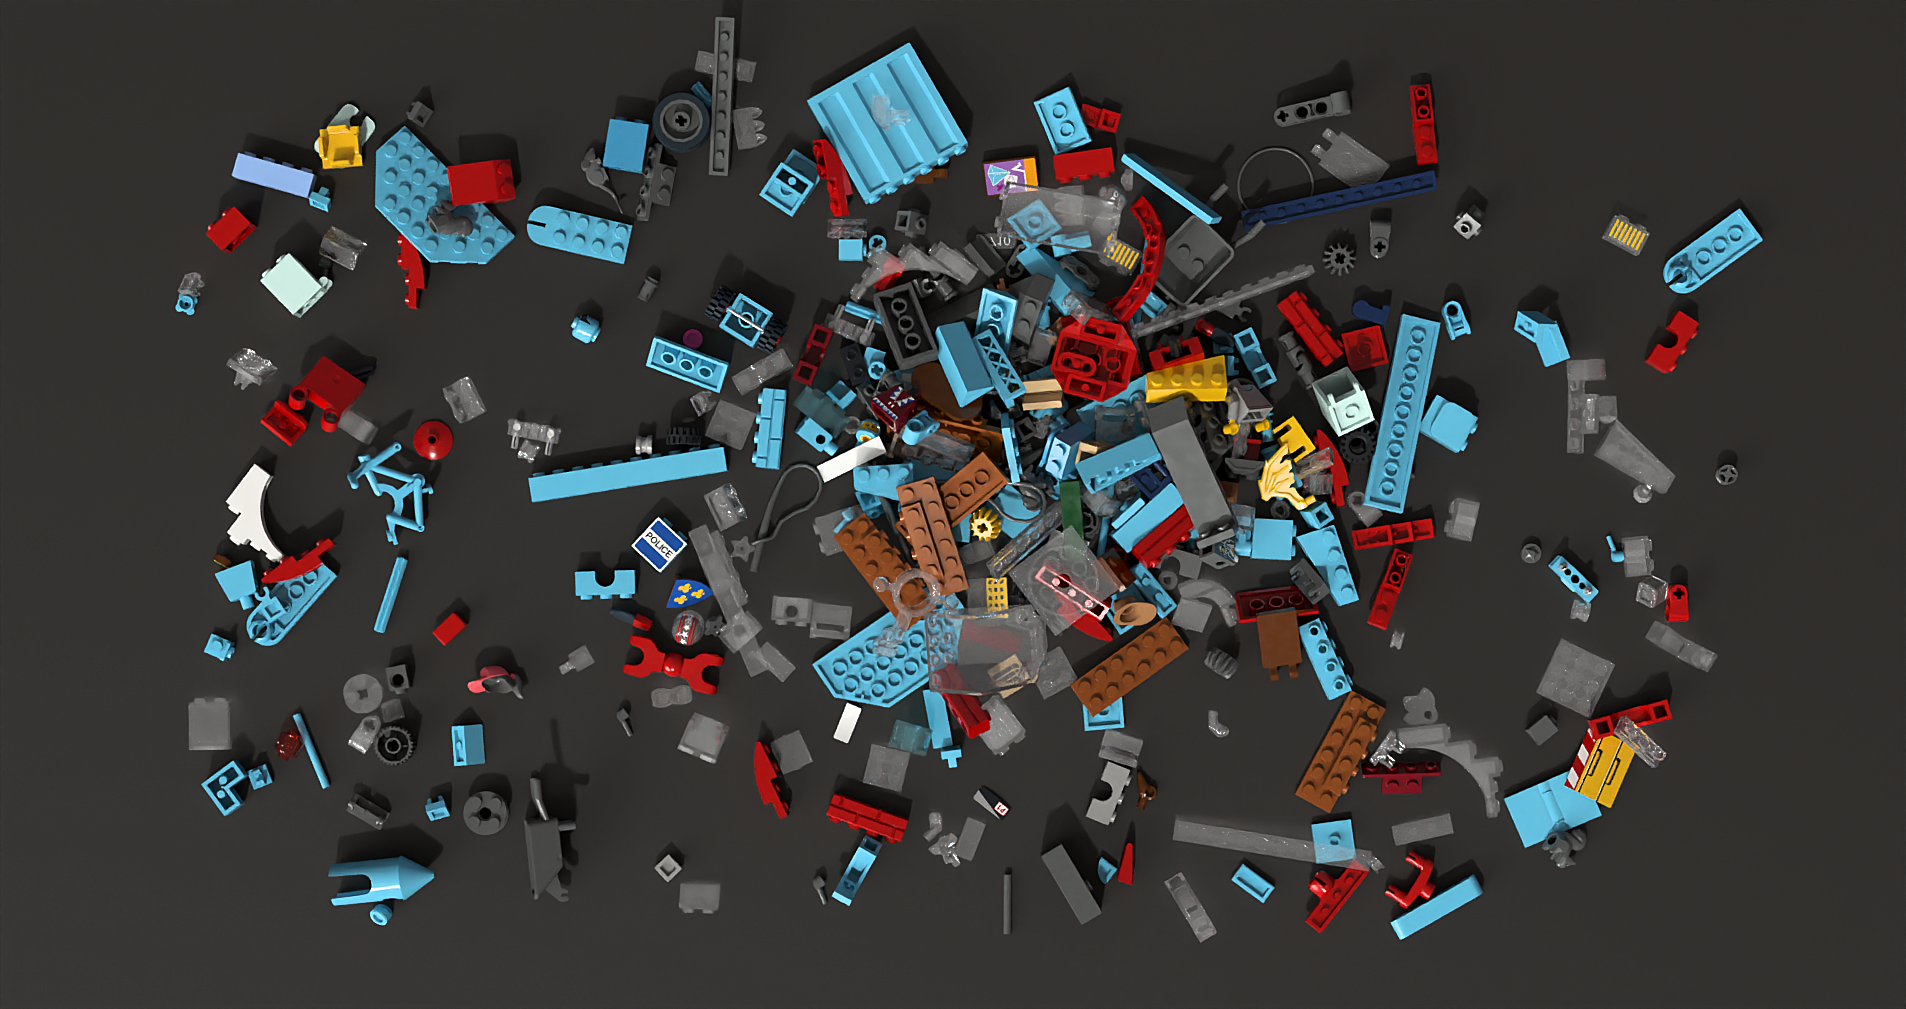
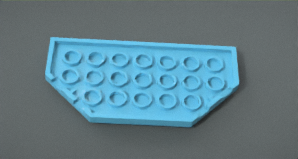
M406 126L401 128L376 151L375 207L429 262L487 264L515 238L483 204L460 205L452 212L455 218L459 216L470 218L473 223V232L469 236H457L456 233L451 235L433 234L425 222V219L428 218L427 215L432 214L436 216L434 209L435 206L440 207L441 200L452 201L447 168Z
M927 586V587H925L923 590L926 592V594H927V595L930 597V599H931V596H930V593H929V590H928V586ZM955 593L931 599L936 608L906 631L891 612L887 613L813 663V667L834 697L888 708L932 679L931 673L939 668L942 669L943 666L949 663L954 664L965 610Z

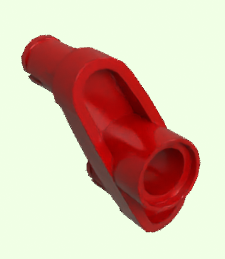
M1411 850L1409 855L1416 859L1414 860L1407 856L1405 861L1421 869V873L1411 890L1405 893L1391 883L1388 888L1395 893L1388 889L1385 892V895L1399 902V905L1405 909L1418 895L1428 900L1437 886L1428 880L1434 861L1429 858L1425 859L1413 850Z

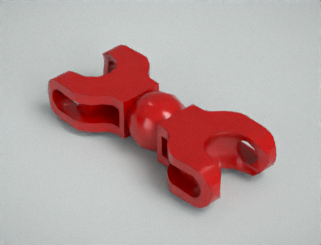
M641 635L630 636V643L643 651L644 659L639 664L626 663L622 669L624 673L643 678L651 672L661 673L663 671L670 677L680 676V678L686 679L694 691L711 695L717 693V686L704 678L703 670L708 665L721 666L725 661L723 656L705 651L699 653L696 657L686 656L684 658L677 652L667 654L666 651L658 647L653 638Z

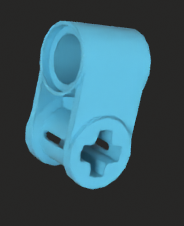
M1455 301L1445 303L1441 311L1451 340H1455V337L1465 333L1471 334L1461 305ZM1449 305H1453L1456 308V313L1453 316L1447 313Z
M923 410L907 422L902 439L909 445H915L927 436L932 435L939 428L940 423L934 421L928 415V412Z

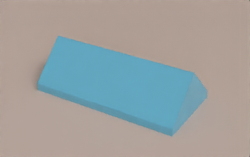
M965 322L938 326L933 336L938 350V359L959 406L962 408L993 389L994 386Z
M656 335L654 336L646 364L648 367L720 393L730 368L728 362Z

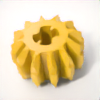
M985 507L976 510L969 519L971 523L969 529L974 530L973 536L978 535L979 541L985 538L987 542L992 538H996L1002 530L1000 524L1003 519L997 518L999 512L994 514L992 508H989L987 511Z

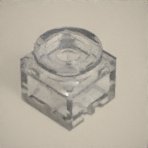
M694 712L677 749L715 764L728 737L730 726L706 715Z

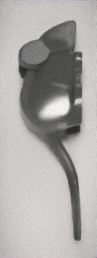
M591 148L581 162V168L583 171H586L588 182L610 193L616 201L620 212L623 213L615 193L604 186L610 180L604 167H602L601 159L597 158L594 148Z

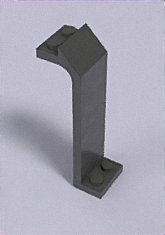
M1181 396L1148 409L1147 412L1152 435L1199 535L1196 541L1198 548L1202 549L1235 536L1239 525L1190 419L1189 410L1193 404L1190 398L1184 399Z

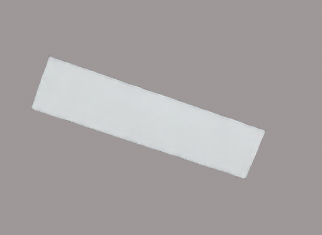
M878 436L817 466L825 483L853 469V467H857L886 453V450Z

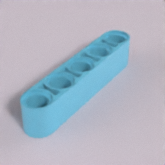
M1470 875L1396 917L1390 923L1399 939H1403L1476 898L1484 891L1475 875Z

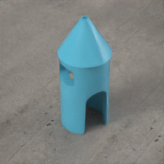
M403 856L331 864L328 875L363 874L368 876L372 883L371 889L338 893L337 898L331 899L334 906L383 901L388 898L406 900L435 878L434 871Z

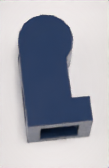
M1360 300L1353 304L1351 312L1358 319L1384 327L1391 307L1383 305L1381 309L1370 306L1366 301Z

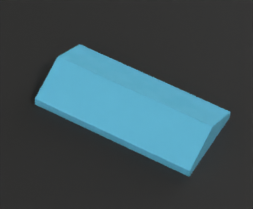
M983 288L974 337L990 329L1006 357L1008 356L1018 299L1005 291ZM988 336L979 341L981 346L990 347L991 339ZM991 352L990 361L999 362L1000 354ZM1001 367L999 373L1004 374L1005 368Z

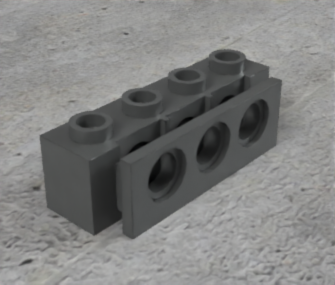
M1221 401L1195 402V407L1193 404L1189 410L1190 419L1209 461H1217L1234 445L1232 435L1225 434L1226 437H1224L1222 434L1223 427L1228 423Z

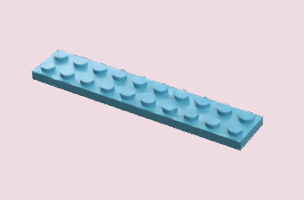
M1406 314L1401 315L1376 437V451L1372 457L1363 505L1400 514L1403 513L1441 323Z

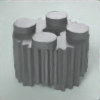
M403 726L386 727V729H382L379 732L380 735L376 736L377 739H374L376 742L373 744L375 746L373 749L376 750L375 754H378L377 757H380V761L384 760L383 763H387V765L404 764L414 755L413 752H415L414 748L416 747L414 745L416 743L414 741L415 737H413V733L410 730L403 728ZM394 740L399 744V748H396L397 751H394V747H391V743H394Z

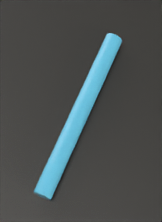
M298 713L293 716L324 789L329 787L330 783L303 718Z

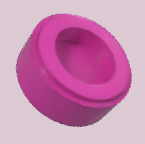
M690 329L685 332L683 342L686 347L697 349L703 343V336L698 330Z

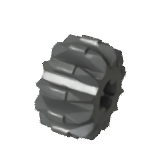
M1340 242L1336 244V249L1331 244L1329 246L1330 251H1324V254L1328 257L1323 258L1322 261L1329 262L1324 267L1325 269L1333 268L1330 274L1333 275L1337 270L1338 276H1341L1342 269L1348 274L1350 272L1348 267L1354 268L1355 265L1350 261H1355L1356 257L1350 256L1354 252L1353 249L1348 252L1346 251L1348 244H1345L1343 249H1341ZM1337 254L1339 255V257L1341 255L1343 256V264H1340V262H1335Z
M1213 648L1209 651L1204 661L1205 665L1225 678H1230L1236 672L1239 665L1234 658L1218 648Z

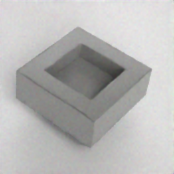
M668 854L655 869L669 882L682 867Z

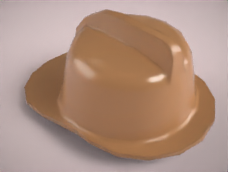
M1129 595L1113 601L1115 612L1113 619L1117 625H1143L1150 622L1157 613L1156 607L1153 604L1140 602L1134 596Z

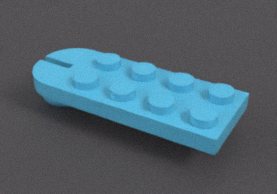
M551 206L538 207L530 214L528 221L546 224L545 227L527 224L528 235L536 244L624 264L632 225Z
M1739 208L1670 258L1663 269L1664 280L1668 283L1681 273L1683 276L1669 287L1677 293H1689L1763 239Z
M324 564L307 575L290 581L279 582L271 590L270 597L277 596L288 613L270 624L259 608L264 604L261 602L247 620V631L250 638L254 639L266 626V631L259 638H256L254 642L264 646L279 643L338 576Z

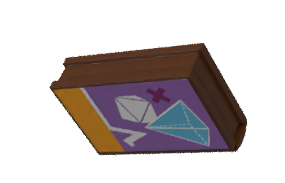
M1035 155L982 161L987 198L1039 192Z

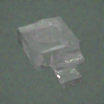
M584 645L568 655L570 661L560 666L559 669L562 674L567 673L573 668H576L577 672L595 663Z

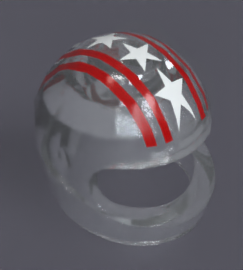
M686 610L676 616L671 628L673 638L679 644L693 645L703 635L704 621L701 615L695 611Z

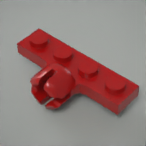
M1352 859L1337 879H1334L1325 871L1317 872L1314 877L1322 884L1315 879H1311L1308 888L1320 900L1304 921L1321 934L1369 871L1355 859Z

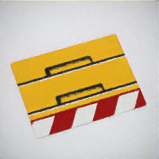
M1588 729L1564 785L1611 808L1637 748L1614 736L1594 740L1592 739L1590 729Z

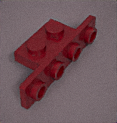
M1434 761L1361 764L1363 778H1382V794L1422 793V776L1442 775L1440 762Z

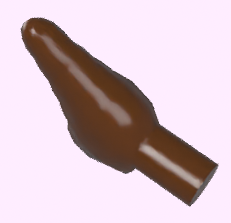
M1137 771L1138 793L1140 795L1137 807L1144 810L1147 801L1157 796V791L1154 786L1148 783L1143 773Z

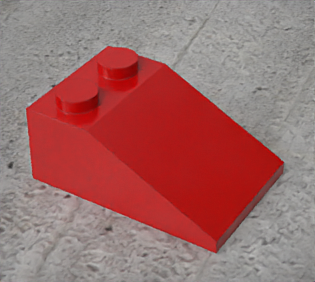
M510 159L447 167L453 206L500 203L516 198Z

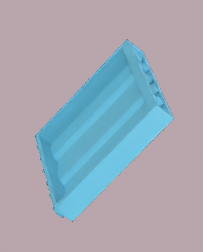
M910 42L807 100L808 105L834 150L839 155L865 204L878 202L881 199L880 196L886 193L888 195L898 190V186L903 183L907 185L915 180L914 177L917 175L929 173L933 166L945 164L949 161V157L954 154L958 156L964 153L968 147L967 140Z

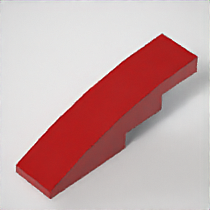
M1433 518L1352 531L1354 550L1436 538Z

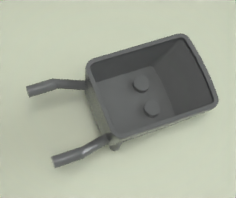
M1223 183L1210 196L1206 206L1212 209L1214 203L1229 187ZM1192 215L1165 242L1164 260L1155 285L1167 295L1165 297L1167 300L1171 298L1180 306H1186L1232 260L1235 254L1234 249L1254 238L1264 228L1266 223L1260 219L1247 234L1230 243L1211 224H1207L1198 216Z
M538 777L530 778L532 799L540 816L524 819L532 896L536 900L546 890L559 901L566 902L569 898L561 896V894L568 893V890L561 888L557 875L563 867L560 831L576 829L575 821H572V819L559 821L557 817L549 816L542 800L541 779L538 780Z

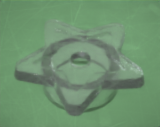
M745 536L741 541H731L734 547L731 557H741L747 562L749 553L755 551V547L749 545L748 537Z

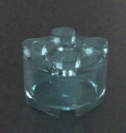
M895 720L888 746L896 749L900 748V750L910 753L915 751V754L926 757L933 730Z

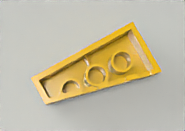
M1224 355L1147 373L1145 381L1146 403L1168 402L1181 396L1184 399L1190 398L1191 402L1225 401L1228 389Z

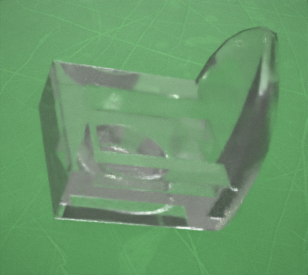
M1616 396L1595 397L1596 418L1598 421L1609 424L1616 420Z

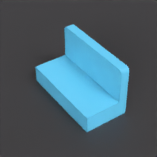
M1518 311L1514 330L1535 343H1541L1544 328H1557L1558 323L1538 311Z
M1559 327L1544 328L1542 342L1536 343L1545 367L1570 358Z
M482 724L452 726L454 766L484 764Z

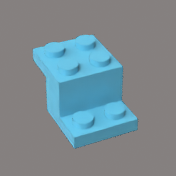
M793 149L785 162H781L759 195L793 217L800 205L807 201L821 180L816 170L817 164Z

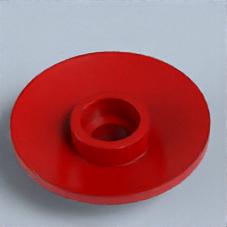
M438 421L423 423L414 435L416 451L428 460H438L445 457L453 445V436L450 429ZM432 436L436 438L434 444L429 442V438Z

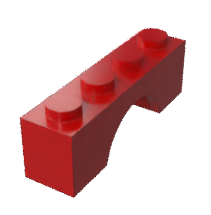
M1661 699L1587 720L1592 739L1598 740L1629 729L1672 719L1667 699Z

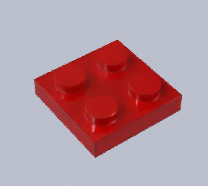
M1380 325L1341 334L1348 367L1351 372L1389 363Z

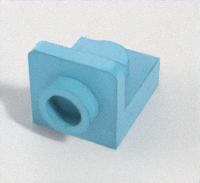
M862 491L855 492L863 512L869 519L877 518L884 513L877 495Z
M211 634L204 652L220 658L222 661H227L228 658H232L235 652L233 647L235 643L218 635Z

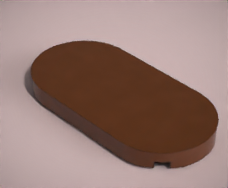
M926 362L916 367L911 377L912 388L915 387L923 400L951 419L963 422V420L970 421L980 414L983 404L982 396L961 408L941 364Z

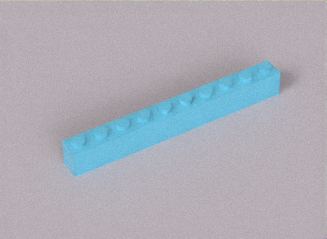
M719 444L709 445L707 450H700V447L688 449V453L681 454V450L671 451L669 456L662 457L661 453L649 455L650 459L642 460V457L630 458V462L623 463L622 460L611 461V465L603 466V463L592 464L589 469L578 466L573 467L570 472H564V469L554 470L552 475L546 476L544 472L535 473L533 478H528L532 502L728 471L725 448L720 447Z

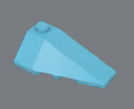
M1037 247L1032 251L1026 248L1016 256L1031 276L1039 273L1056 280L1049 299H1051L1064 317L1070 315L1095 294V292L1087 290L1088 285L1076 278L1073 272L1068 268L1062 269L1057 260Z

